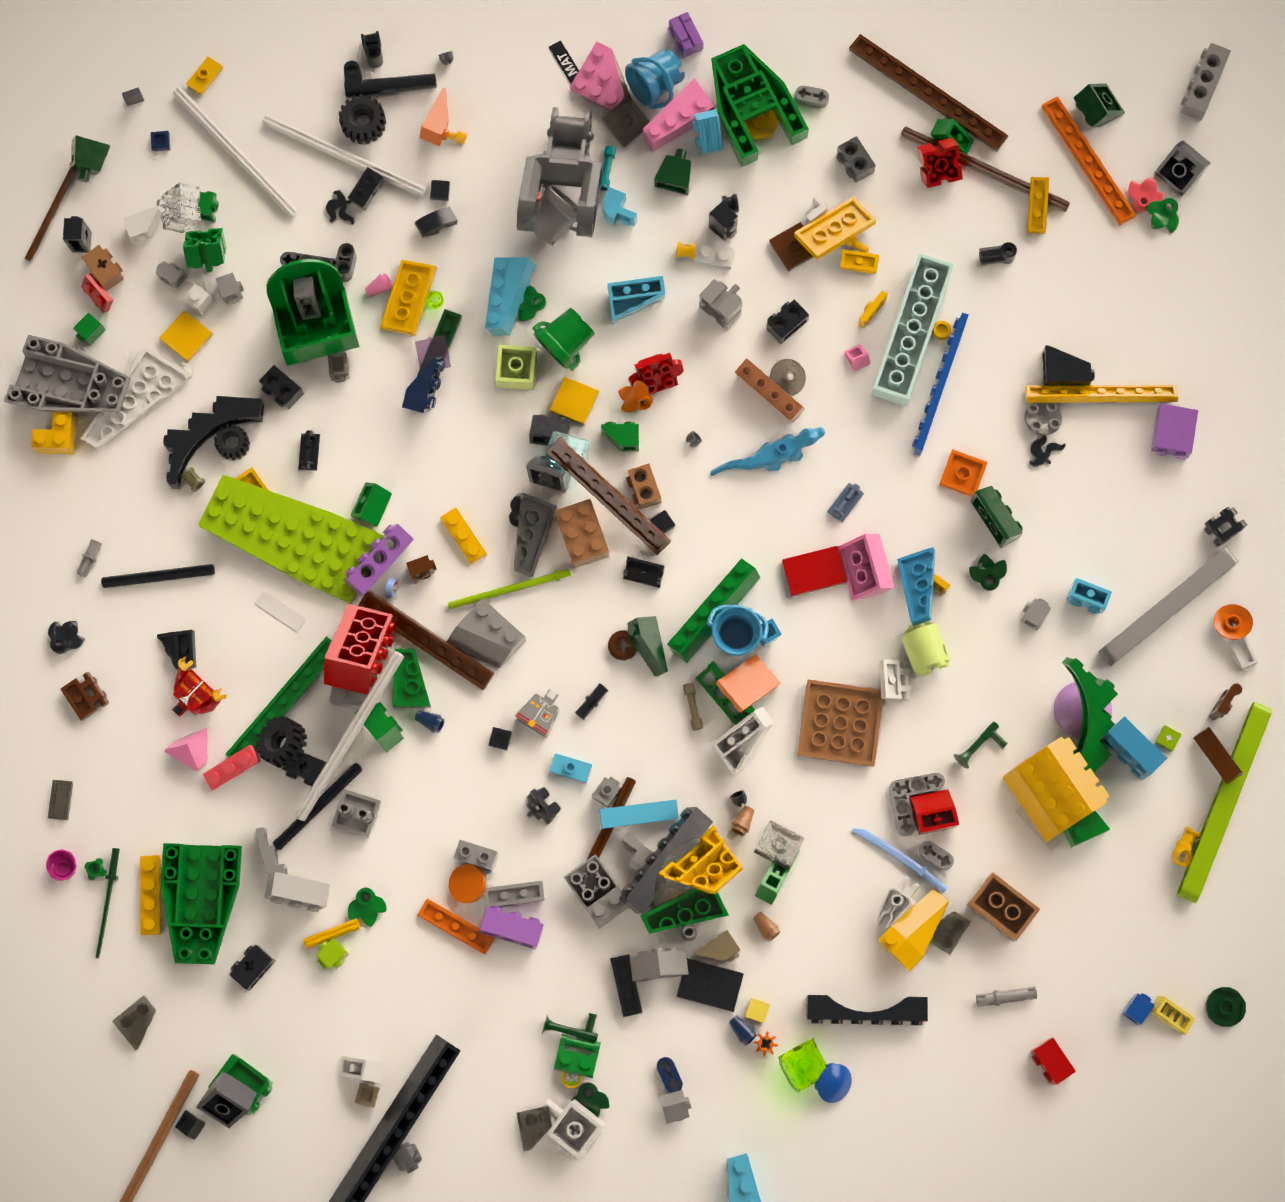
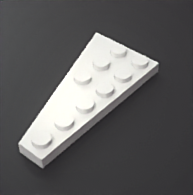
M145 347L126 373L131 378L120 412H99L81 439L94 448L100 449L192 379V375Z

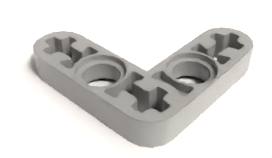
M930 773L898 779L890 784L889 795L896 828L901 836L908 837L915 830L909 796L941 790L945 784V778L942 774ZM934 777L937 780H941L938 787L935 784H929V789H926L924 778H927V782L933 781ZM914 780L922 783L921 790L915 791L912 789L911 784ZM905 782H908L910 793H907V789H903L900 791V794H897L892 789L895 788V784H898L899 787L906 786ZM904 803L907 806V812L904 814L899 813L896 809L897 804ZM909 815L910 818H906V824L911 825L908 833L905 830H901L904 822L903 819L899 821L898 817Z

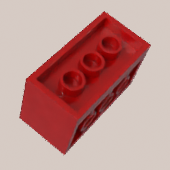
M348 604L324 658L323 684L368 695L377 680V674L380 675L382 672V662L387 660L389 653L388 647H392L394 642V636H391L395 628V623H392L393 614Z

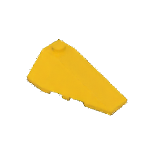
M934 888L879 938L878 941L881 947L911 972L924 958L926 949L934 936V932L944 915L949 901Z

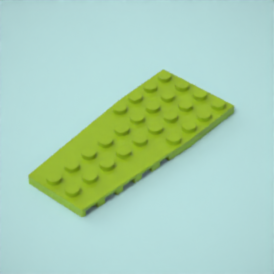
M222 475L198 523L200 528L244 550L251 556H255L262 562L275 567L293 579L349 604L352 603L356 592L343 581L347 577L345 573L350 567L353 566L355 568L359 563L357 561L364 552L368 553L372 549L370 545L377 538L380 540L383 537L382 534L327 510L226 475ZM365 567L361 569V575L363 577L365 576L368 570Z

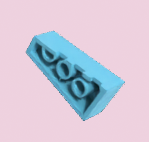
M494 257L485 328L492 336H510L518 316L519 306L523 303L524 293L531 282L530 277L536 269V264L530 257Z
M744 1153L727 1158L729 1202H761L748 1154Z

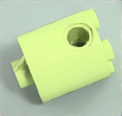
M924 622L914 626L912 624L909 625L901 639L914 673L918 676H925L932 673L931 669H943L950 666V657L937 624Z

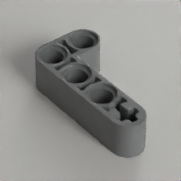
M343 243L338 248L336 259L296 252H284L280 256V263L283 266L286 263H290V261L303 259L322 260L332 264L339 273L342 269H348L346 273H340L342 282H348L353 277L357 255L350 243ZM345 252H352L350 256H343Z

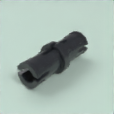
M599 683L593 692L585 697L586 700L575 711V714L585 720L593 708L598 707V702L609 690Z

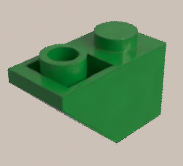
M612 421L601 424V433L620 451H639V424H635L632 421L624 422V424H616V422Z

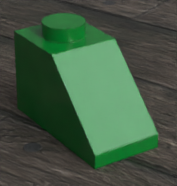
M937 119L930 133L937 141L953 138L959 145V151L968 154L974 142L970 135L954 119Z

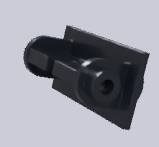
M310 430L301 433L298 470L317 471L320 434H313V431Z

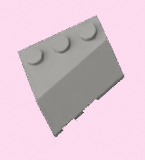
M482 598L455 627L447 642L466 654L501 668L525 643L526 637Z

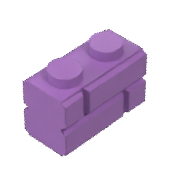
M688 12L669 19L667 32L670 38L674 37L676 41L674 45L678 53H682L683 57L686 58L704 49V42Z

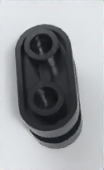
M1229 506L1219 513L1220 517L1217 519L1212 517L1204 523L1206 527L1203 530L1206 534L1214 533L1217 537L1213 540L1217 548L1248 526L1244 519L1239 522L1236 520L1235 516L1238 514V511L1234 507L1231 509ZM1229 522L1232 527L1223 533L1220 527Z

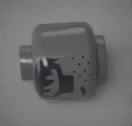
M406 1142L399 1147L393 1160L399 1171L407 1170L409 1174L419 1168L417 1164L422 1161V1157L415 1144Z

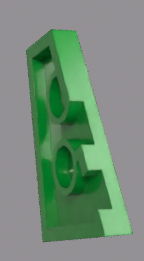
M395 649L404 658L394 673L392 706L431 708L415 649Z

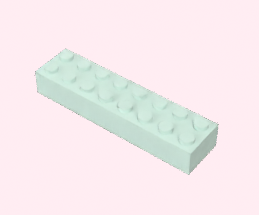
M918 254L872 389V396L907 407L954 267L953 263L925 254Z

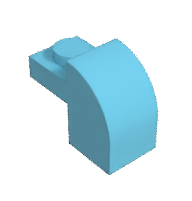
M609 187L603 199V212L606 220L613 226H615L617 220L623 225L635 226L637 213L623 208L626 202V193Z

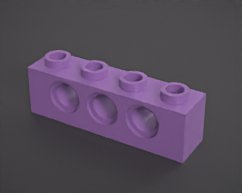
M398 523L393 526L391 524L388 525L383 531L385 535L380 540L377 538L370 545L372 549L368 553L364 552L357 561L359 563L355 568L353 566L350 567L345 573L347 577L343 581L359 596L365 595L414 540ZM388 539L392 540L394 543V547L392 550L388 549L386 546V542ZM375 553L381 556L379 564L374 561ZM363 567L369 571V575L366 578L361 575Z

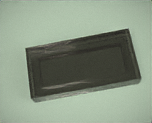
M52 781L48 819L69 820L73 781Z

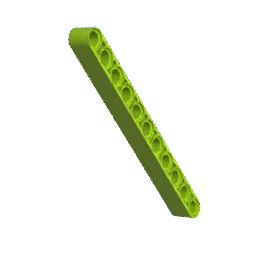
M1257 702L1251 704L1231 754L1232 759L1243 772V775L1228 785L1221 779L1200 832V837L1192 852V860L1187 866L1179 885L1177 896L1195 904L1197 903L1273 709Z

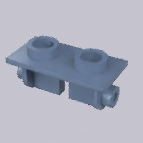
M848 483L827 513L843 523L864 495V492L859 490L860 486L856 483L853 485Z

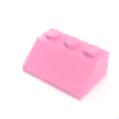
M863 534L837 546L852 601L879 595L895 588L880 534Z

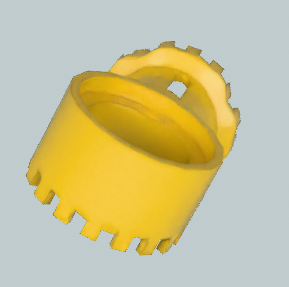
M1185 826L1180 840H1177V846L1172 851L1171 860L1174 864L1183 867L1190 864L1192 860V846L1196 839L1200 837L1199 832ZM1182 852H1184V858H1183V860L1180 862V860H1179L1180 854H1181Z

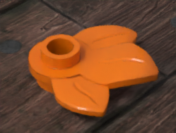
M636 380L633 387L625 386L618 390L620 398L624 401L621 406L622 411L631 413L638 409L647 410L651 407L653 398L648 393V386L644 382Z

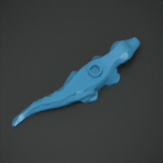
M823 427L805 428L795 437L792 434H786L782 439L772 444L764 443L759 451L750 457L731 460L711 470L710 475L714 476L729 469L753 470L765 468L768 471H778L782 463L788 460L792 462L800 461L803 457L801 449L815 444L826 432Z

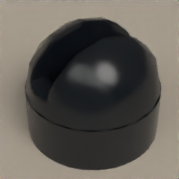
M744 790L737 791L730 796L732 803L737 807H742V803L744 805L747 803V796Z

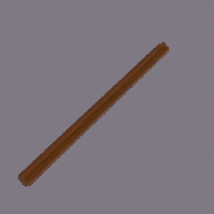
M907 126L901 132L902 137L919 145L931 143L933 146H938L937 140ZM959 151L960 159H957L960 164L1029 195L1030 183ZM1050 192L1048 193V204L1066 212L1070 202Z

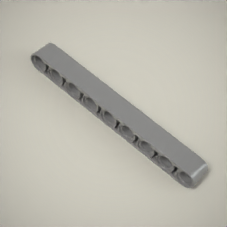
M1228 547L1224 548L1106 644L1098 653L1110 667L1234 567L1239 562L1238 558Z

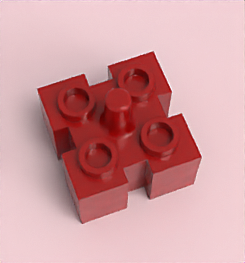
M953 138L938 141V146H933L931 143L917 146L918 160L923 165L919 167L921 181L927 188L942 185L941 180L946 179L950 183L963 179L962 168L957 159H960L959 145Z

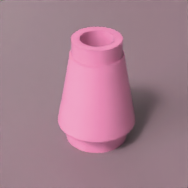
M384 273L383 275L379 274L364 289L371 298L390 290L393 284L387 274Z

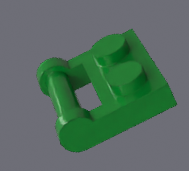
M562 1034L554 1070L593 1079L601 1042H587ZM568 1045L593 1051L592 1056L565 1050V1047Z

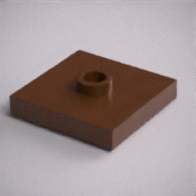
M801 222L769 239L770 245L788 272L814 258L794 237V232L804 227Z

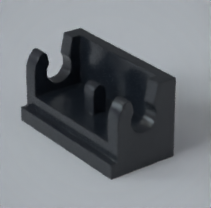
M627 556L623 579L660 588L665 565Z

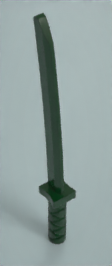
M112 848L109 873L105 875V879H109L95 957L99 959L101 954L113 880H118L119 876H116L120 848Z

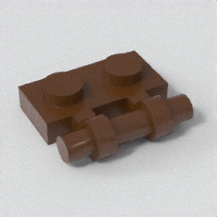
M89 671L82 675L86 680L83 683H80L75 678L60 688L81 721L98 711L95 703L100 702L103 707L109 704L106 698L107 694L104 690L100 689L95 676L92 677ZM91 688L95 695L89 697L85 690Z

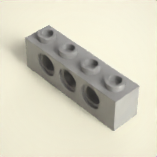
M1210 43L1208 49H1203L1200 56L1203 59L1202 63L1197 64L1193 73L1196 74L1195 80L1191 79L1187 87L1190 92L1188 95H1184L1180 104L1183 106L1181 113L1202 121L1231 53L1230 49L1214 43Z

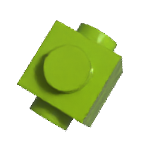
M332 938L328 943L325 941L318 947L317 950L319 952L316 955L319 958L317 962L324 969L328 967L331 970L334 968L337 970L345 962L343 959L349 952L335 938Z

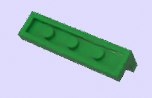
M712 661L707 665V669L695 679L732 723L736 725L741 721V718H746L756 710L751 705L743 711L746 715H741L740 712L739 714H731L728 711V703H731L728 698L727 700L718 699L715 695L716 688L719 689L715 683L724 677L725 674ZM709 672L715 678L714 685L705 684L702 680Z

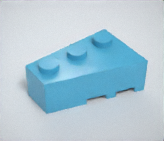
M663 276L607 283L612 324L665 298Z

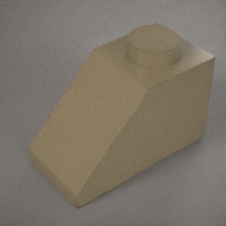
M726 930L695 951L694 954L696 957L721 962L726 960L732 962L739 957L738 952L741 949L729 931Z

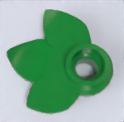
M1166 198L1162 201H1152L1149 203L1145 210L1152 214L1151 228L1160 229L1166 226L1168 231L1173 233L1179 224V217L1177 215L1178 203L1176 200ZM1167 204L1172 206L1171 210L1167 208Z
M531 285L526 288L523 303L519 306V321L533 319L537 311L543 310L546 306L545 296L538 293L535 287ZM539 299V302L534 304L535 300Z
M367 887L361 888L356 893V899L348 906V918L353 920L360 917L366 925L372 927L377 920L378 913L387 911L386 903L383 898L375 896L372 889ZM364 894L369 895L368 901H363L362 897Z

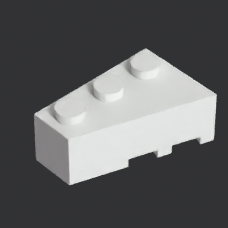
M762 707L752 712L711 743L733 775L744 770L774 722Z

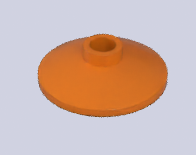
M1228 604L1221 607L1215 613L1213 623L1215 630L1222 637L1230 640H1239L1251 632L1253 618L1251 613L1243 606ZM1234 623L1236 626L1232 627L1229 624Z

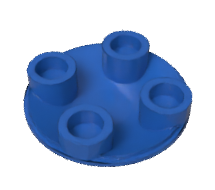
M829 1063L815 1082L814 1087L822 1100L828 1103H836L848 1094L852 1084V1076L846 1066Z

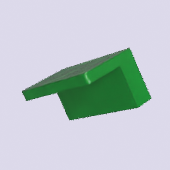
M365 482L350 516L378 527L392 493L376 483Z

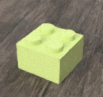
M499 345L495 378L496 386L498 388L534 390L537 348Z

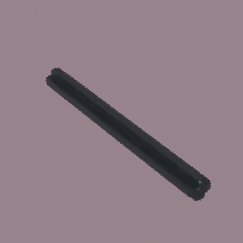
M213 564L108 576L101 578V585L103 588L208 576L215 574V566Z
M354 763L318 798L305 821L296 819L273 841L272 844L275 848L281 850L362 772V767L358 763Z

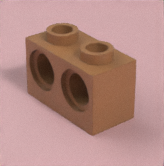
M649 463L628 470V476L625 478L628 487L633 488L634 494H631L634 504L639 506L640 510L662 503L661 495ZM642 475L645 479L642 482H638L635 480V477ZM647 492L651 495V497L649 499H643L641 498V494Z

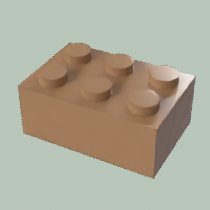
M591 498L555 510V516L573 568L610 556Z
M993 872L988 875L966 904V906L1013 942L1018 940L1040 911L1039 907Z

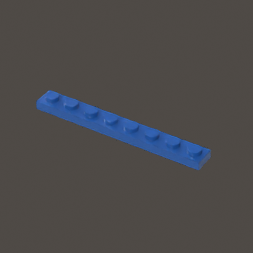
M962 312L960 318L956 317L953 328L956 330L954 335L950 334L947 345H950L948 352L944 351L941 362H944L943 368H939L935 378L939 380L937 386H932L930 396H933L931 403L927 402L924 413H927L925 420L921 419L918 430H921L919 437L915 436L912 447L915 448L913 454L921 456L969 314Z

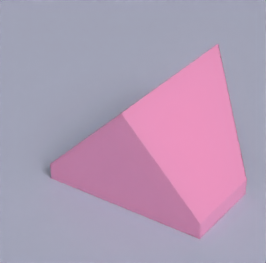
M207 728L174 741L164 752L193 770L198 771L208 760Z

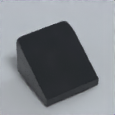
M185 1110L175 1128L185 1136L195 1140L206 1123L188 1110Z

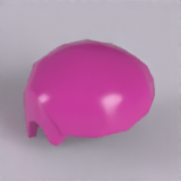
M60 849L53 851L48 856L46 869L51 878L57 881L69 880L75 874L77 865L71 852Z

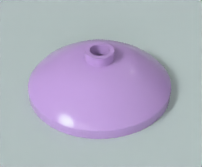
M1072 682L1058 693L1054 702V716L1064 732L1079 738L1083 717L1082 704L1075 682ZM1110 702L1104 710L1111 716L1113 711L1112 703Z

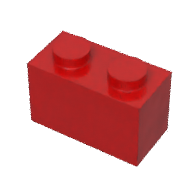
M1053 1037L1031 1050L1033 1062L1037 1067L1041 1066L1044 1071L1042 1075L1049 1084L1052 1082L1053 1085H1057L1076 1072Z

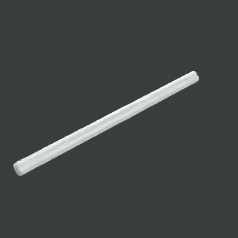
M177 87L173 94L178 101L291 218L294 217L298 211L291 202L180 87Z
M265 115L262 119L263 125L362 171L369 167L383 176L386 182L420 198H423L426 194L425 187L272 116Z
M394 651L297 810L295 814L297 819L305 821L403 660L404 656L401 653Z

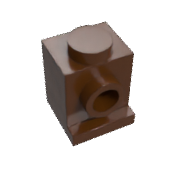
M428 555L406 562L414 584L418 583L417 579L425 580L430 578L431 574L437 570L434 560H430Z

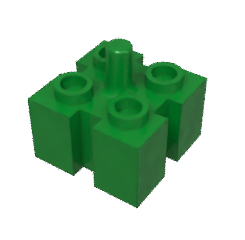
M223 227L208 229V231L204 232L197 230L185 233L183 252L187 268L198 269L205 264L206 272H212L213 266L224 264L227 246Z

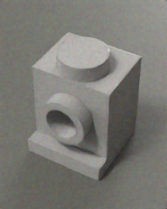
M165 261L158 264L155 272L160 280L175 290L188 276L183 268H179L172 262L168 264Z
M611 776L609 779L604 777L591 795L592 798L604 807L609 808L621 790V787L618 786L620 782ZM605 787L611 788L610 793H605L603 790Z

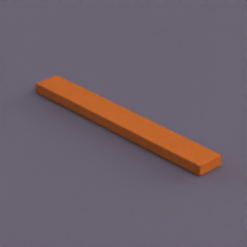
M1057 96L1042 104L1041 108L1119 226L1135 218L1136 213L1059 97Z

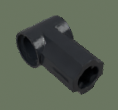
M1006 242L1000 246L979 248L981 265L995 263L1010 264L1015 260L1017 248L1011 242ZM1009 250L1012 252V255L1006 256L1003 252Z

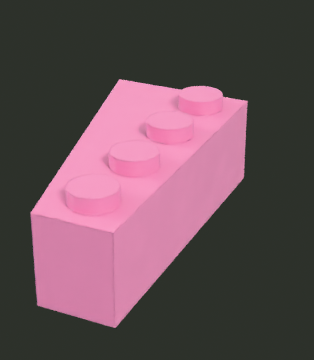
M695 78L643 128V139L652 152L693 129L692 121L695 120L694 114L714 110L713 103Z

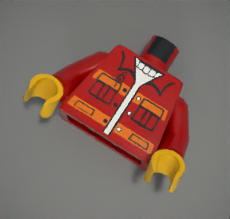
M183 657L178 661L179 669L173 687V696L179 702L172 711L179 717L188 709L194 715H202L214 711L221 700L227 698V694L220 695L222 688L213 690L192 669L188 671V668L193 665V661L191 660L186 664V657Z

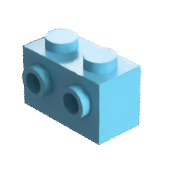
M1075 578L1066 600L1070 601V604L1075 607L1082 606L1088 608V611L1093 614H1102L1107 608L1112 591Z

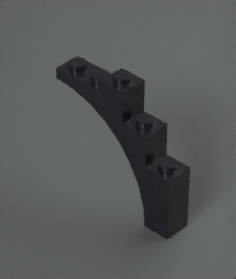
M216 396V402H213L212 411L215 414L192 412V417L188 419L189 430L167 429V435H164L163 445L169 452H172L169 454L170 472H167L166 481L172 489H180L182 482L180 476L186 470L189 461L208 439L216 435L217 431H221L220 427L223 426L225 428L226 424L232 426V424L263 422L265 406L263 400L259 398Z

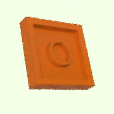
M952 449L939 485L973 497L975 491L979 488L988 462Z

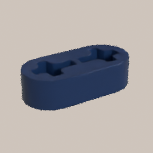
M669 1057L659 1059L657 1070L666 1090L669 1093L680 1091L683 1083L673 1060ZM664 1060L667 1063H671L669 1067L671 1074L667 1075L664 1069H660ZM670 1076L673 1077L674 1081H679L680 1083L675 1091L673 1088L669 1089L668 1087L670 1084L668 1077Z

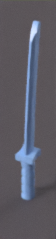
M852 829L854 833L900 860L918 873V877L921 878L922 876L942 893L947 890L948 887L930 874L926 866L922 867L904 853L867 830Z

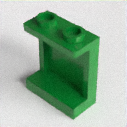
M232 1053L208 1086L210 1087L220 1074L226 1072L250 1087V1089L257 1092L250 1110L245 1114L250 1115L257 1112L261 1106L259 1104L263 1096L266 1098L273 1089L271 1085L274 1082L237 1054Z

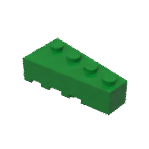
M1094 811L1066 829L1064 834L1072 848L1111 829L1099 814Z
M692 888L640 914L649 934L729 916L718 892L716 894H709L696 888Z

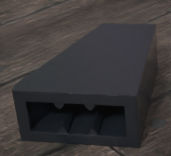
M1044 346L1042 351L1043 385H1090L1094 381L1095 371L1091 369L1090 362L1052 346Z

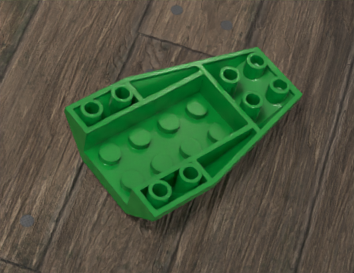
M163 843L160 883L175 963L215 965L240 886L242 846Z

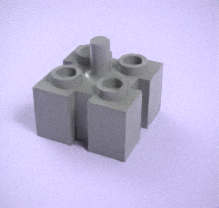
M713 279L699 294V308L707 315L712 316L727 331L742 313V299L736 294L740 287L734 284L727 291L728 288L722 281L718 282Z

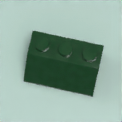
M991 485L975 491L970 502L1002 549L1019 539L1023 534V528L1019 521H1015L1012 517L1010 507L1002 502L1000 492Z

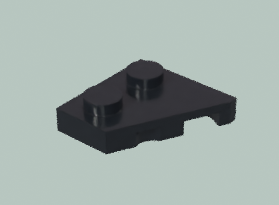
M194 630L157 634L158 640L162 642L164 650L171 658V662L176 670L179 669L178 661L183 657H186V664L191 660L193 661V665L188 669L197 668Z

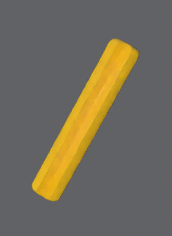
M353 919L304 938L303 942L305 947L309 949L325 941H330L332 938H338L356 931L361 926L358 919Z

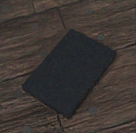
M687 958L689 974L681 976L676 997L734 1012L744 973Z

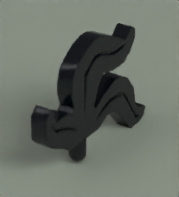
M340 190L334 191L333 194L337 196V199H331L326 204V212L331 218L330 222L333 223L336 220L335 210L340 208L339 217L344 221L351 222L353 225L355 223L354 218L346 213L347 204L351 202L346 200V197Z
M1043 435V438L1034 441L1031 445L1030 452L1036 459L1034 461L1030 460L1029 464L1033 467L1043 465L1045 462L1051 464V461L1048 459L1051 451H1063L1066 444L1049 443L1044 453L1041 447L1047 442V436Z

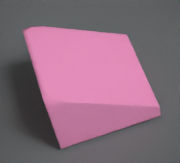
M861 344L844 352L854 371H858L870 364L869 354Z

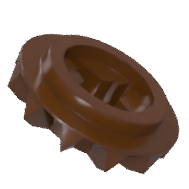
M617 631L609 638L608 650L610 655L616 660L626 661L632 659L637 653V649L632 644L628 631ZM622 638H624L625 644L632 645L625 648V653H623L620 647H615L621 644Z

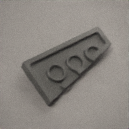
M524 492L520 496L514 571L528 577H533L557 506Z

